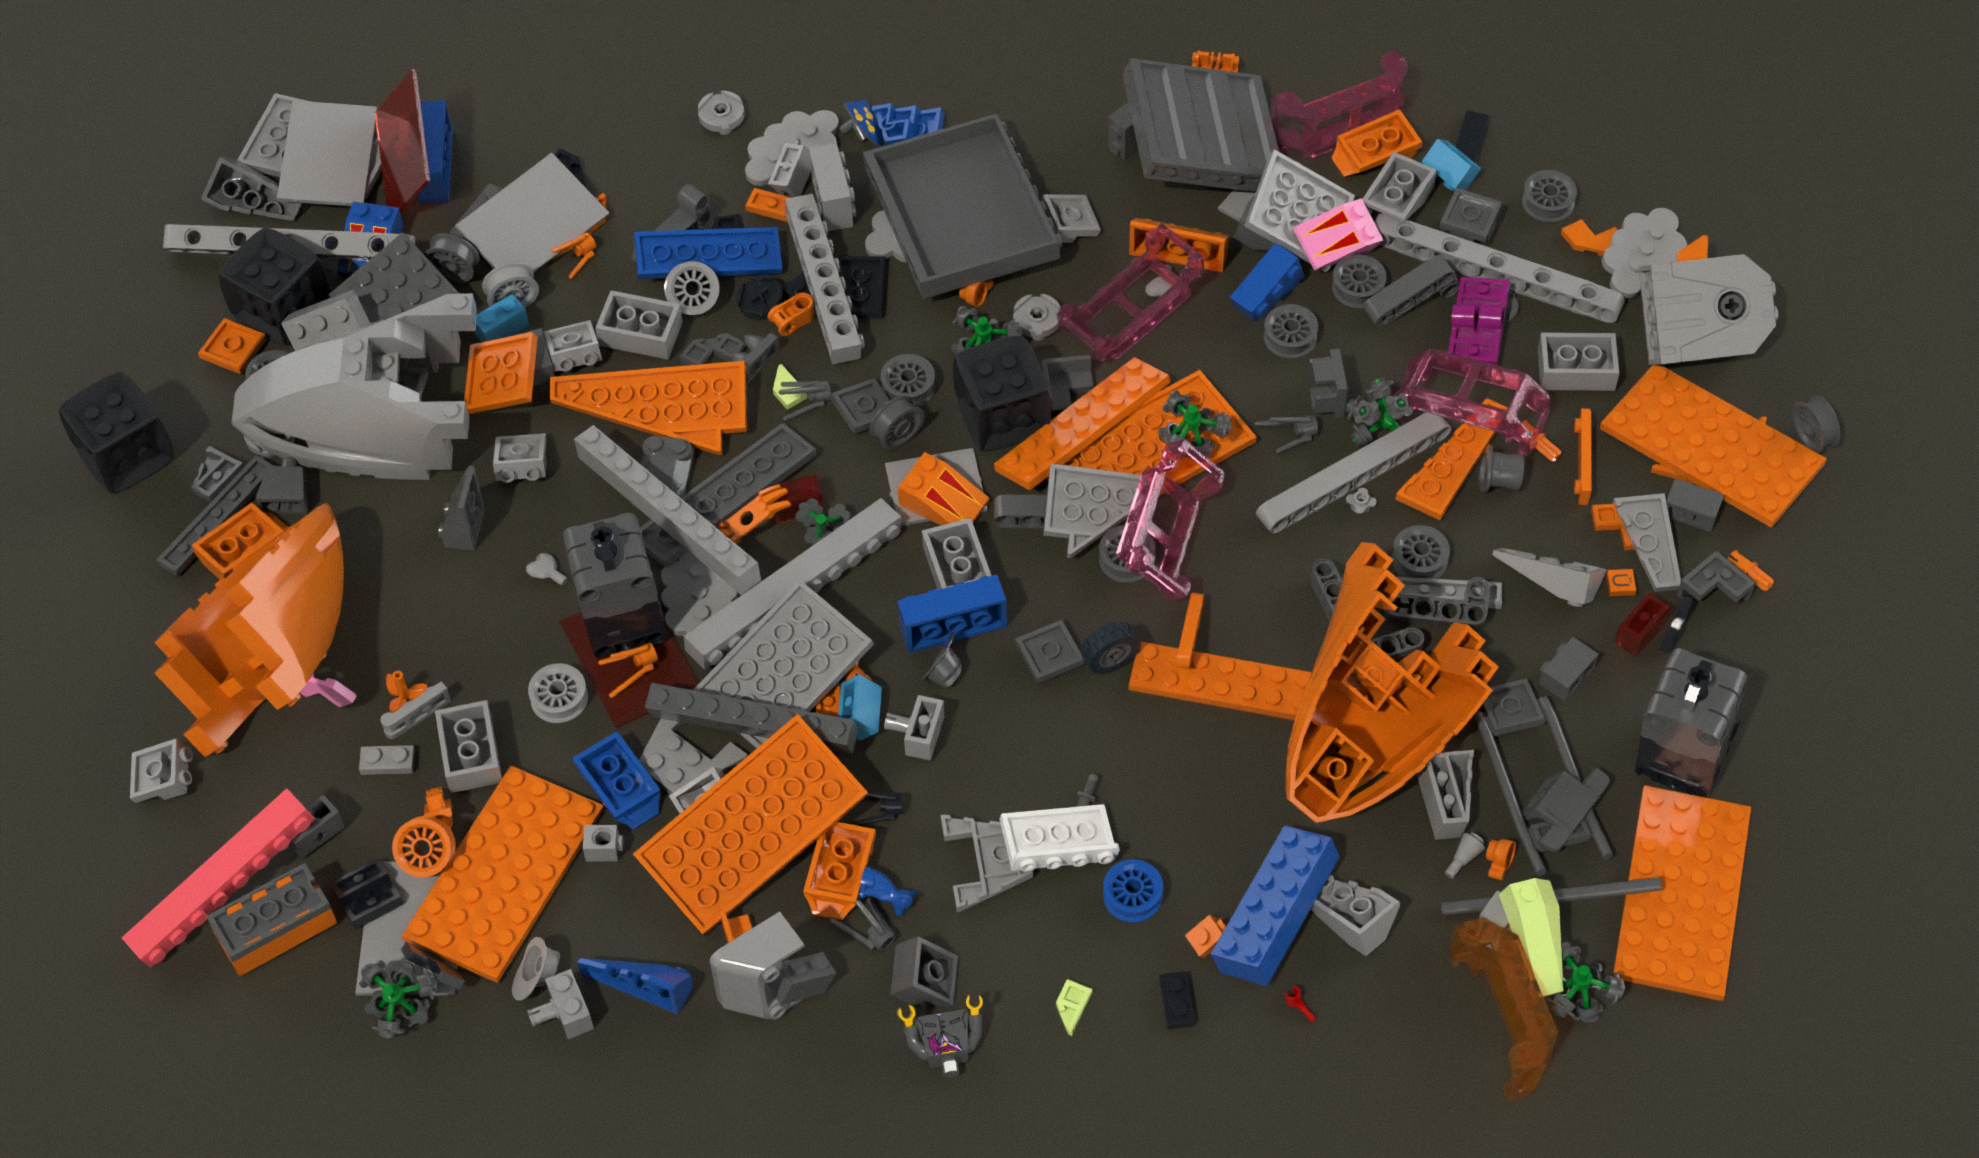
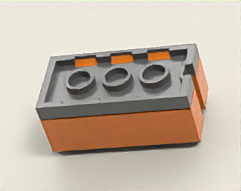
M305 863L206 916L216 938L239 977L337 924L328 900L320 887L317 886L313 875Z

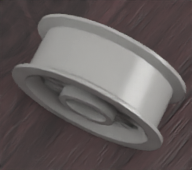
M690 261L677 265L669 272L665 280L664 292L668 302L680 304L682 314L698 315L708 311L717 301L719 281L710 267L700 262ZM688 270H692L691 279L687 273ZM696 271L700 272L697 279H695ZM683 273L686 280L682 279L679 275ZM705 276L707 280L700 282L702 277ZM676 279H677L679 282H681L682 285H676V284H675ZM690 281L695 282L698 286V291L695 295H689L686 292V285ZM705 284H709V289L703 288L702 286ZM674 288H679L681 291L675 293ZM702 291L709 292L708 296L703 295ZM683 294L684 296H683L682 299L679 301L678 298H677V296ZM698 296L704 300L703 303H700ZM687 298L688 306L683 304ZM693 298L697 306H692Z
M507 263L498 266L486 275L482 283V289L487 295L489 307L513 294L526 308L534 302L539 293V286L534 280L532 269L523 263Z
M561 663L545 666L538 670L529 682L528 694L532 709L539 718L546 722L565 723L578 717L587 705L588 692L584 677L573 666Z

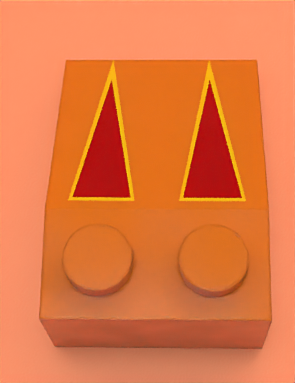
M926 452L922 454L898 486L900 506L939 525L971 518L972 523H974L989 502L988 496L950 465Z

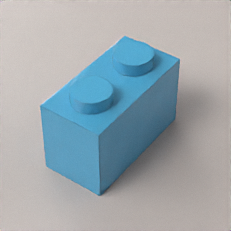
M1442 139L1436 140L1422 160L1423 164L1436 169V178L1441 177L1444 180V186L1454 192L1456 188L1467 190L1481 170L1480 166L1449 141Z
M513 294L507 296L477 314L475 330L477 338L481 342L518 334L529 327L526 309Z
M857 675L841 683L838 717L854 720L859 729L856 739L861 741L879 731L882 687L861 675Z

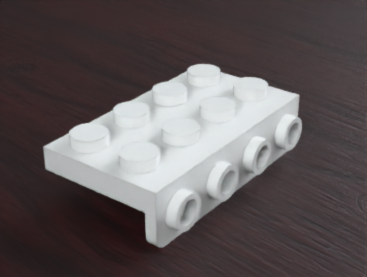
M1104 804L1003 813L999 819L1012 871L1021 870L1027 872L1035 868L1045 867L1056 869L1066 865L1079 867L1087 863L1097 862L1108 864L1116 860L1120 851L1119 844L1114 843Z

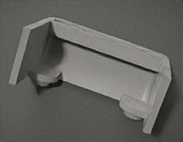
M780 911L721 947L711 956L710 966L717 1000L724 1009L775 1020L780 1018L787 1009L801 1001L798 1000L780 1005L767 984L774 981L780 975L781 961L805 947Z

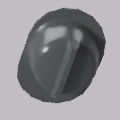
M954 632L947 638L930 670L921 681L927 678L937 685L948 688L959 677L961 662L950 648L955 635Z

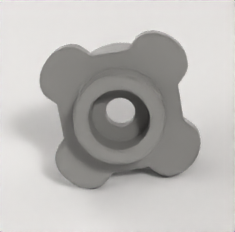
M1359 488L1358 492L1353 495L1349 494L1346 497V502L1351 504V509L1357 514H1365L1371 507L1376 506V499L1368 494L1366 488Z

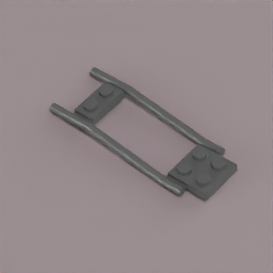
M1526 678L1490 687L1493 691L1481 705L1483 712H1476L1473 718L1483 738L1518 835L1536 875L1541 876L1546 873V869L1538 851L1548 850L1536 843L1550 824L1541 822L1530 825V828H1527L1493 735H1503L1544 725L1545 722H1548L1567 773L1581 783L1582 781L1548 697L1543 696L1537 700ZM1591 808L1564 846L1589 841L1590 838L1594 837L1603 859L1607 860L1613 857L1612 850Z

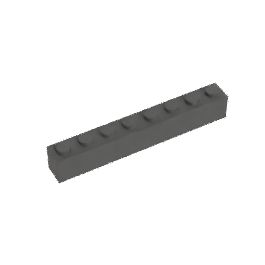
M651 683L645 704V709L652 717L763 738H770L798 714L830 750L853 754L859 730L854 720L655 683Z

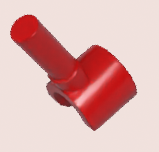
M1292 986V992L1295 997H1290L1284 992L1287 1006L1297 1007L1311 1023L1316 1020V1017L1303 1003L1299 987Z

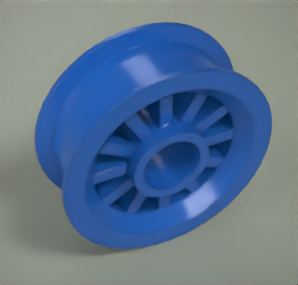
M1130 859L1115 864L1109 869L1104 878V904L1114 917L1125 922L1136 923L1151 918L1157 913L1162 904L1163 880L1160 873L1151 864L1142 860ZM1136 889L1138 892L1130 893L1127 890Z

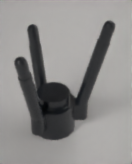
M866 790L868 792L867 797L881 799L880 811H884L885 814L846 824L863 826L884 820L894 821L895 815H901L902 793L885 794Z

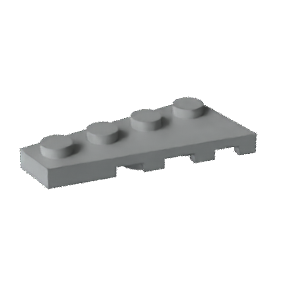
M1665 493L1614 498L1613 505L1654 591L1678 590L1681 577Z

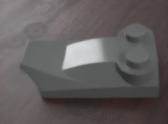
M652 436L643 443V456L640 465L681 498L686 494L696 449L694 445L684 439Z

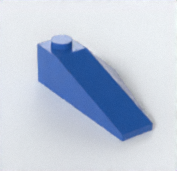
M580 958L578 961L581 975L675 1014H679L693 989L691 975L680 967H675L674 969L667 965Z

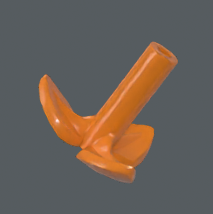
M395 671L393 675L387 674L386 687L391 695L399 696L390 702L389 710L392 713L402 708L407 699L414 700L429 688L428 685L420 683L407 689L401 671Z

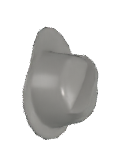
M535 937L530 941L516 972L512 985V995L515 1000L522 1001L526 999L535 987L546 985L545 979L556 974L560 953L546 947L545 941L541 937Z

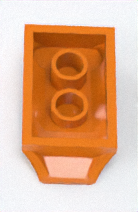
M1399 109L1338 135L1336 148L1331 158L1342 176L1345 177L1386 163L1393 152L1412 158L1416 155L1417 150L1422 148V140Z
M250 503L192 544V548L202 564L218 579L226 578L233 572L232 569L289 527L272 512L260 510L256 505Z
M836 822L818 837L803 890L813 915L843 920L848 912L856 906L855 901L859 897L862 875L874 850L875 829Z

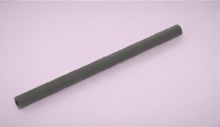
M1660 877L1553 889L1557 902L1560 903L1661 891L1662 887ZM1492 897L1441 902L1442 916L1482 912Z

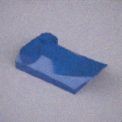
M618 732L613 733L572 758L581 778L587 781L615 820L624 823L632 829H637L659 815L661 790Z

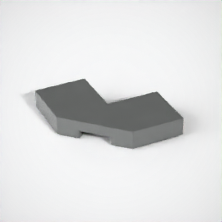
M725 333L717 335L716 338L693 340L679 358L680 362L686 365L707 364L714 355L727 362H733L732 353L745 352L748 346L746 342Z

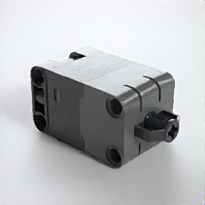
M623 513L584 525L571 526L564 530L562 536L594 656L599 659L609 658L611 654L638 648L648 643L656 646L665 642L667 639L664 626L665 621L660 601L657 598L658 592L646 555L647 550L636 515L633 513Z
M1673 649L1643 715L1635 767L1637 775L1643 774L1650 777V780L1685 794L1708 798L1719 774L1723 758L1731 747L1740 723L1741 707L1746 694L1747 675L1745 672L1690 653L1685 649Z

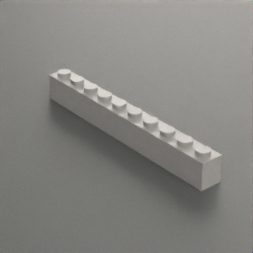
M594 425L574 439L580 460L741 596L761 582L757 561Z
M880 498L684 635L685 651L704 670L711 665L718 664L799 580L804 582L815 593H818L824 585L831 580L838 579L845 570L856 566L869 553L876 552L886 541L896 538L901 532V516Z

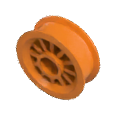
M419 816L406 822L396 832L392 844L393 856L398 866L407 874L419 878L430 877L443 870L448 862L453 859L456 849L455 837L450 827L441 819L433 816ZM438 834L440 838L435 840L434 836ZM420 840H424L429 844V853H424L419 849L418 843ZM442 842L443 846H438L437 843ZM406 847L411 848V850L406 852ZM413 854L414 857L410 859L408 855Z

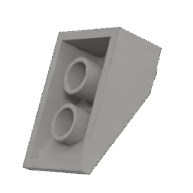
M1393 152L1362 200L1365 206L1405 222L1425 203L1435 187L1437 170Z

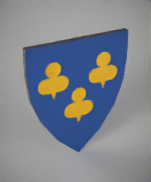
M860 100L844 103L843 105L851 119L839 127L840 131L846 134L854 129L861 142L869 139L878 148L883 147L881 130L867 101Z

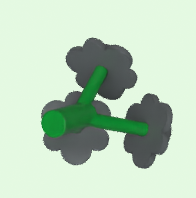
M810 498L806 503H800V510L796 513L797 521L802 522L805 527H808L807 533L804 535V541L812 544V546L832 533L826 529V523L829 527H833L836 530L851 518V512L846 511V507L842 503L829 508V516L826 517L824 514H821L823 507L818 505V501L814 498Z

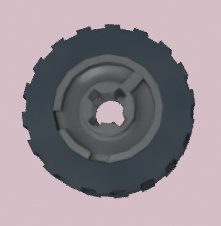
M1115 621L1105 624V626L1099 627L1084 640L1083 645H1081L1080 653L1093 673H1111L1128 664L1135 657L1136 653L1139 652L1141 644L1128 622Z

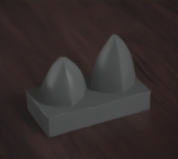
M769 333L766 337L745 335L746 345L751 352L732 353L733 362L745 361L747 383L780 352L778 337L772 333Z

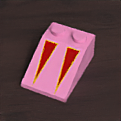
M1362 198L1340 205L1293 228L1314 271L1337 264L1340 260L1351 255L1368 254L1383 241Z

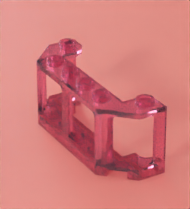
M1394 50L1381 57L1380 66L1386 74L1305 105L1299 96L1293 92H1282L1272 96L1271 121L1279 149L1289 152L1290 148L1304 152V156L1314 158L1334 150L1338 135L1402 109L1404 95L1401 92V86L1408 70V64L1399 51ZM1378 100L1380 106L1361 113V108L1364 105ZM1279 111L1283 116L1304 121L1302 136L1296 128L1287 130L1281 124H1278ZM1350 111V118L1316 130L1319 122Z
M1163 223L1147 233L1145 237L1146 252L1140 257H1136L1123 272L1116 274L1113 281L1106 287L1100 288L1091 300L1084 302L1079 308L1074 303L1065 304L1056 314L1059 328L1062 330L1070 329L1090 346L1092 355L1098 361H1104L1106 356H1111L1113 359H1119L1189 298L1193 290L1188 286L1196 276L1201 277L1204 271L1203 256ZM1167 237L1190 255L1187 258V265L1179 272L1180 277L1157 259ZM1152 270L1172 287L1142 311L1122 293L1146 271ZM1111 302H1116L1135 318L1114 337L1110 334L1105 338H1102L1100 335L1096 336L1085 326L1087 322Z
M1433 348L1408 358L1407 373L1398 391L1390 395L1395 397L1400 393L1406 394L1408 404L1413 410H1420L1506 434V442L1510 443L1512 439L1517 440L1520 444L1518 453L1530 456L1550 413V395L1526 373ZM1432 368L1465 377L1457 395H1448L1419 387L1417 384L1419 380H1428L1431 377ZM1476 380L1516 390L1507 409L1470 401L1468 396ZM1524 400L1531 410L1542 413L1533 433L1517 418Z
M1185 439L1166 445L1160 452L1163 455L1162 460L1155 468H1151L1148 465L1142 472L1116 553L1124 561V565L1133 574L1139 573L1157 587L1169 602L1188 596L1191 590V579L1186 575L1179 576L1181 563L1186 554L1185 550L1189 538L1192 535V528L1198 515L1201 499L1217 494L1222 488L1225 475L1223 470ZM1185 455L1191 456L1211 473L1204 476L1190 493L1166 475L1167 471L1176 468L1180 458ZM1161 490L1179 504V510L1170 536L1151 522ZM1147 532L1165 546L1166 550L1160 569L1153 565L1155 557L1144 546Z

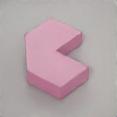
M314 674L306 686L299 692L305 697L320 693L338 707L353 703L357 696L337 680L327 678L326 681L314 678Z

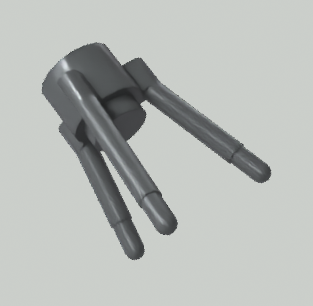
M827 381L781 382L780 384L782 387H803L779 390L780 395L807 393L809 400H814V403L784 416L783 421H788L814 408L823 407L824 401L831 399L830 386Z
M1314 415L1305 417H1271L1269 421H1256L1254 423L1255 426H1294L1295 434L1300 435L1301 438L1276 449V453H1281L1304 442L1312 441L1311 436L1318 433V425Z
M870 897L867 898V902L879 922L875 920L860 900L855 901L861 912L872 924L867 931L869 939L834 918L830 919L832 924L864 943L871 951L875 948L879 951L887 949L896 938L894 931L888 926Z

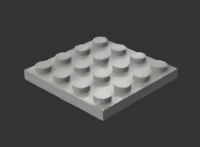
M1274 149L1269 155L1244 227L1273 243L1279 244L1287 251L1310 263L1293 228L1340 205L1352 202L1355 195ZM1331 266L1321 268V270L1327 272Z

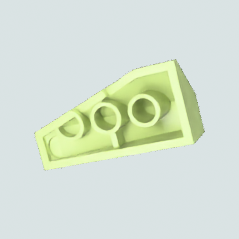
M1533 878L1508 885L1499 894L1536 998L1563 992L1560 911L1550 881Z

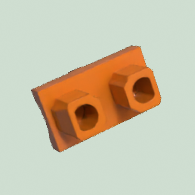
M442 787L426 790L427 804H424V816H433L441 819L451 829L453 824L451 799L444 798Z

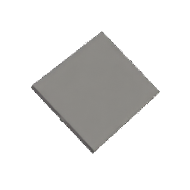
M973 448L932 455L946 462L983 492L982 478L979 475ZM920 457L885 463L891 491L890 497H892L895 511L901 516V526L930 521L900 506L898 500V486ZM987 505L984 507L982 512L987 511Z

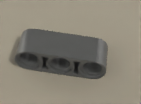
M1005 494L997 496L994 499V524L1000 528H1044L1047 495Z

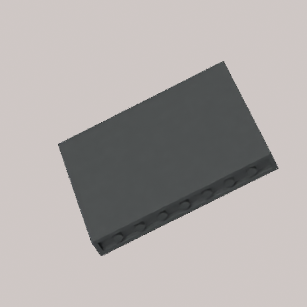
M997 113L863 152L866 172L922 299L1060 259L1059 248L1063 247L1059 234L1054 233V224L1051 217L1047 218L1045 204L1043 201L1039 202L1038 190L1035 185L1030 183V173L1028 169L1023 168L1021 154L1015 152L1014 140L1012 137H1008L1006 123L1000 121Z

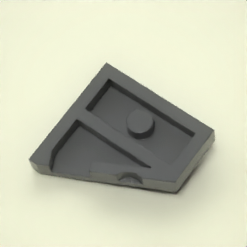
M209 446L206 449L207 459L205 463H201L198 470L199 474L191 488L196 495L212 502L244 468L242 462Z

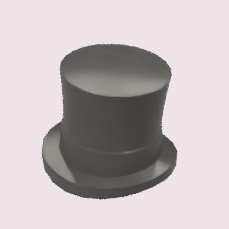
M1488 445L1482 456L1477 473V484L1480 491L1487 492L1489 487H1501L1518 491L1524 474V455L1500 453L1493 451V446Z

